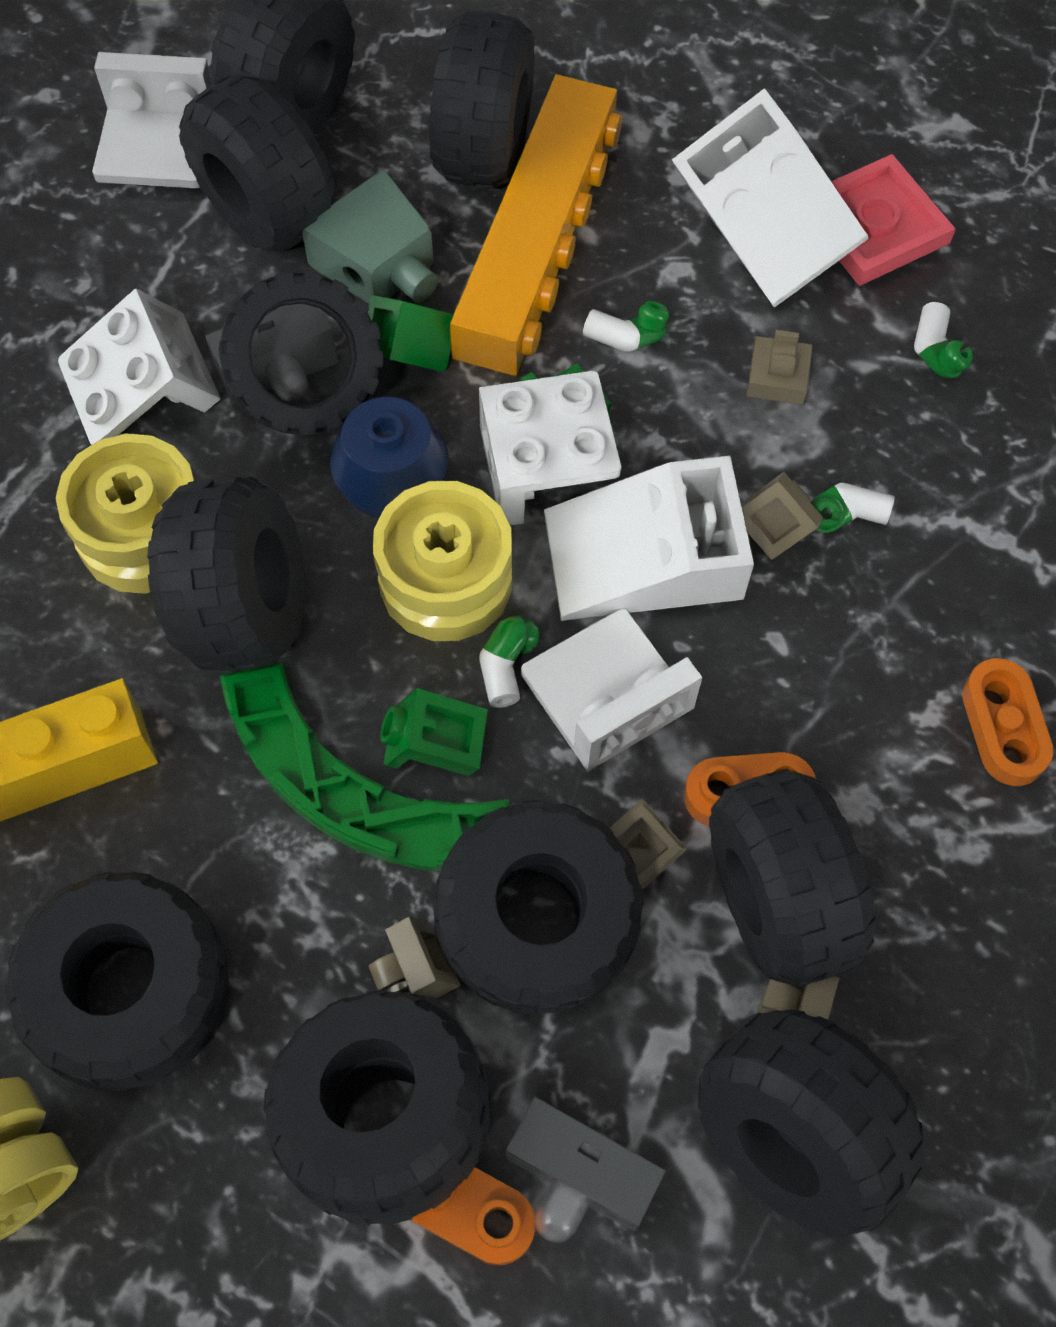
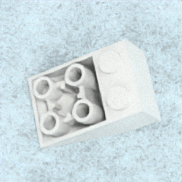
M765 88L672 159L690 190L774 308L869 239L794 126Z
M730 456L669 462L544 509L561 621L607 616L619 609H626L629 613L744 600L754 562Z

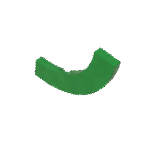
M283 663L220 675L227 708L240 741L256 769L275 793L299 816L324 834L356 851L389 863L419 870L440 872L443 862L455 842L468 827L471 828L483 819L485 814L502 806L503 808L510 806L509 799L480 803H453L424 799L422 802L387 791L385 786L361 775L340 759L337 760L319 742L294 701L288 686Z

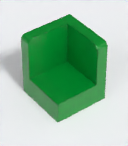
M371 295L369 311L367 313L372 322H376L379 328L381 338L378 341L380 351H383V358L441 372L445 371L451 351L450 322L454 314L405 301Z

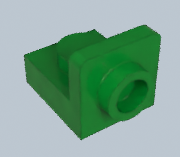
M416 688L399 704L391 706L384 717L380 732L381 742L387 744L384 765L397 769L410 759L470 776L480 769L488 709Z

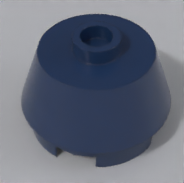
M396 397L374 398L363 402L353 409L347 416L338 434L330 456V470L338 489L359 511L380 518L384 508L404 490L429 481H444L449 466L448 448L441 433L417 406L407 400Z

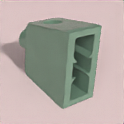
M383 170L332 204L331 208L317 217V221L302 230L308 264L332 281L336 279L349 287L348 291L360 297L368 304L371 295L390 298L400 290L414 302L421 303L428 299L437 287L438 277L430 270L434 262L430 228L390 176Z

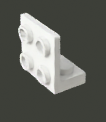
M98 52L94 69L106 102L107 113L92 170L95 180L101 183L199 188L197 179L188 166L183 147L180 144L179 124L184 114L185 106L212 85L209 79L207 59Z
M136 288L60 355L58 359L59 366L91 445L101 439L118 436L164 396L172 402H182L204 413L221 399L184 314Z
M588 371L479 387L480 430L495 502L502 507L510 526L524 523L525 500L534 499V491L616 479L620 476L621 463L597 372Z
M626 609L615 611L529 660L521 667L523 679L587 772L694 709L702 681V676L688 657L668 667Z

